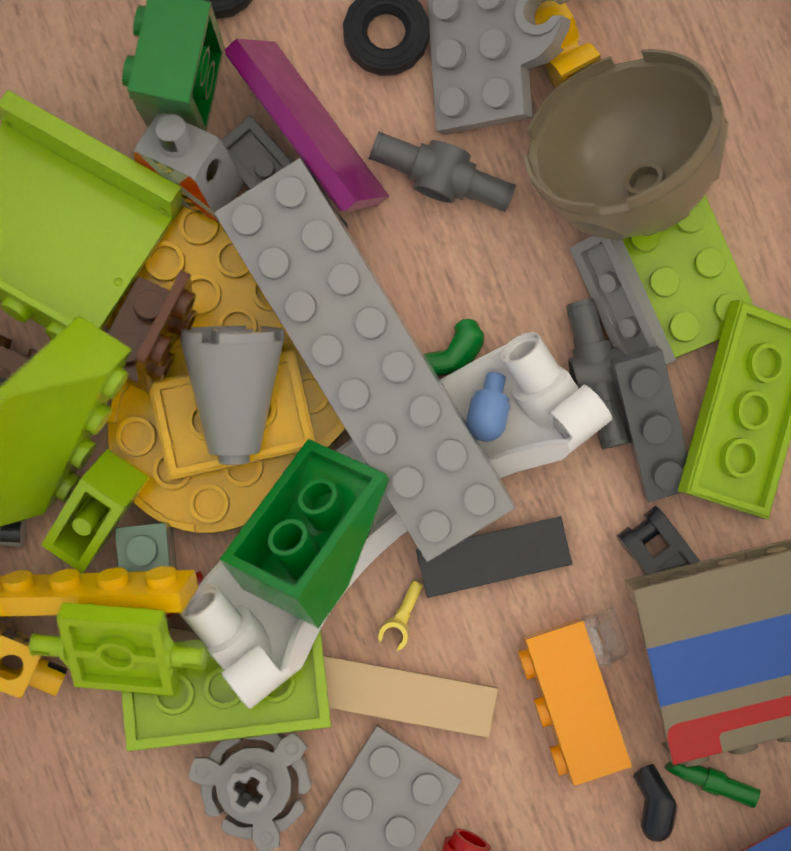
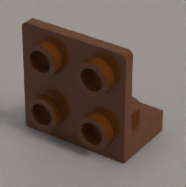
M180 270L170 290L140 276L134 282L107 333L132 349L123 370L129 373L126 383L149 393L155 379L162 382L166 378L175 354L171 353L170 350L177 337H181L180 330H191L197 315V311L192 309L196 294L192 292L191 274Z

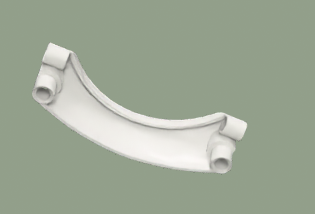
M528 332L517 336L508 344L478 358L440 380L466 421L470 400L477 390L484 388L486 374L497 372L506 377L503 394L509 398L510 410L505 431L498 439L491 442L477 440L500 478L519 471L563 460L612 420L611 413L599 396L587 385L578 388L569 372L557 364L540 335L535 332ZM352 438L336 450L367 465ZM385 493L383 494L348 588L387 547L408 531ZM221 561L216 564L198 585V590L184 611L180 613V616L224 669L222 675L249 709L303 667L310 649L324 624L323 622L318 629L242 589Z

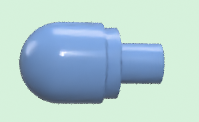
M497 372L486 374L484 388L474 393L468 409L466 425L474 438L482 442H491L498 439L504 433L510 410L509 398L503 394L506 377Z

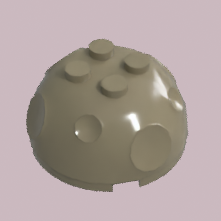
M644 49L641 50L643 59L614 64L611 56L586 66L567 78L544 100L536 111L527 130L531 140L528 156L524 155V163L531 182L540 196L571 227L581 232L607 239L621 240L626 237L640 235L650 236L659 231L662 232L688 217L689 213L697 206L714 181L719 178L729 122L726 120L718 89L707 71L700 64L682 54L666 50Z

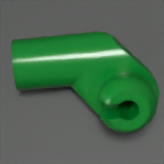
M473 319L460 320L454 326L455 335L446 350L424 354L437 376L451 374L475 360L484 345V333L480 329L478 322Z

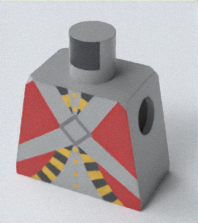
M165 112L157 114L133 152L136 162L181 186L182 206L218 223L219 220L214 212L233 201L244 185L223 142L215 135L185 122L182 117L175 114H167Z

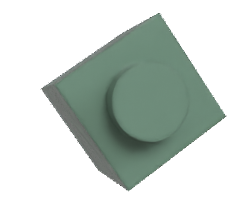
M169 523L115 528L118 567L125 568L127 572L149 571L160 566H172L177 570L173 527H170Z

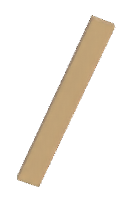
M168 626L169 635L174 642L200 639L194 631ZM324 655L330 709L485 738L490 737L498 693L497 687Z

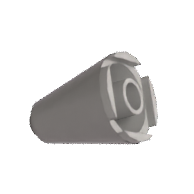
M246 326L193 327L191 331L186 329L180 330L181 345L208 453L219 455L220 464L237 465L249 463L250 455L260 452L284 342V329L261 326V332H253V329L246 328Z

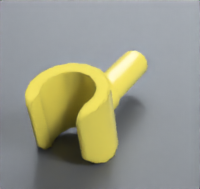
M412 580L394 617L385 620L381 625L378 634L380 643L386 629L395 627L401 630L403 638L400 640L396 651L401 650L407 644L410 633L407 623L423 588L422 584Z

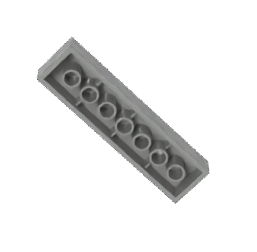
M301 158L214 212L367 465L387 474L389 481L384 493L427 562L517 507V504L477 439L470 432L466 421L318 180Z

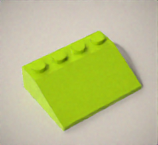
M78 316L0 387V526L42 515L58 499L63 502L69 499L81 479L80 476L75 474L77 469H81L86 464L96 448V443L91 441L93 434L96 435L103 428L112 413V408L107 406L109 399H113L119 393L129 376V373L123 370L132 349L81 316Z

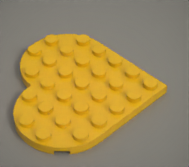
M182 206L137 277L140 276L170 290L180 270L191 274L192 292L196 294L192 309L197 311L192 328L246 326V328L253 329V332H261V326L284 329L282 352L296 351L316 443L329 448L346 430L221 223ZM137 277L106 322L108 330H110ZM178 336L170 350L171 353L175 354L166 378L188 374L181 337ZM125 382L119 393L112 399L110 406L112 413L107 421L109 450L149 477L134 503L157 521L169 523L170 527L183 531L217 533L244 526L297 454H289L170 481L150 391L149 393Z

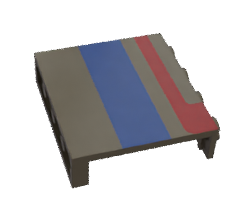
M791 539L624 580L628 598L636 607L667 741L662 743L663 751L673 765L680 763V765L684 764L686 767L697 766L707 762L709 756L727 751L730 754L749 753L756 750L759 743L775 739L779 742H791Z

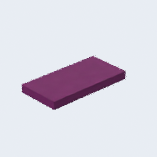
M235 39L224 49L225 55L340 211L347 212L377 207L389 197L388 193L276 42Z

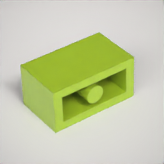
M106 449L80 479L41 546L79 572L84 573L115 532V528L118 527L149 477L109 449Z

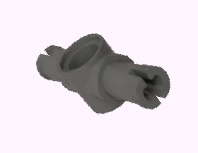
M378 131L368 158L409 175L408 179L414 181L413 188L416 191L446 203H454L455 198L463 201L464 197L505 212L516 187L513 183L476 170L477 164L469 162L471 155L467 151L439 140H431L429 145L421 143L420 147Z
M593 298L568 304L566 310L575 349L572 350L573 357L568 358L569 373L578 388L583 385L591 388L604 402L612 415V420L597 432L601 448L604 450L628 444L630 439L610 364L611 359L622 356L618 347L611 348L610 341L604 340Z

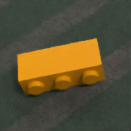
M576 619L522 637L525 649L517 651L526 680L536 679L541 697L533 699L542 728L552 727L557 745L549 747L558 776L567 774L570 782L576 786L632 767L584 621Z

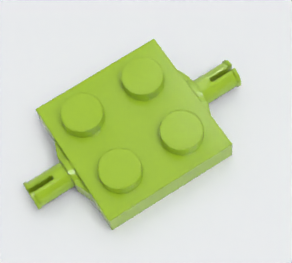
M62 602L56 617L61 636L33 633L29 641L30 655L59 657L69 668L74 687L174 696L179 680L176 667L204 670L207 662L205 647L176 646L169 635L165 611L147 608Z

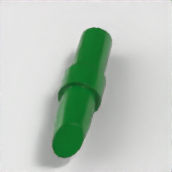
M671 761L664 767L668 772L699 786L701 790L715 796H724L751 808H755L760 797V789L726 776V773L712 767L705 768L700 765L686 767L684 764L680 765V763L673 765Z

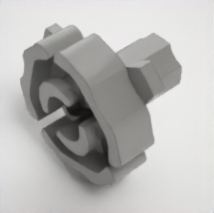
M295 732L287 736L275 734L247 738V740L266 741L275 750L273 752L262 747H246L231 754L224 763L226 751L242 741L243 738L221 741L212 750L209 757H195L190 768L188 778L201 785V795L206 814L216 817L224 809L228 815L221 824L223 832L243 839H253L258 851H270L279 848L280 832L286 830L303 814L306 808L305 800L299 797L288 813L276 817L284 810L291 796L292 778L288 769L289 765L295 769L299 777V794L307 793L312 786L313 780L308 762L303 755L308 746ZM251 777L256 778L260 782L257 787V791L260 794L253 795L245 790L246 787L243 783L248 782Z

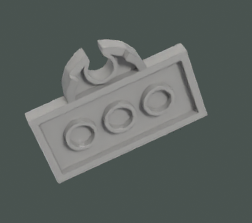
M427 0L436 132L447 135L533 118L529 69L549 63L564 51L561 45L569 31L571 21L562 15H552L545 23L537 25L535 22V12L539 5L545 1H554L561 5L569 0Z

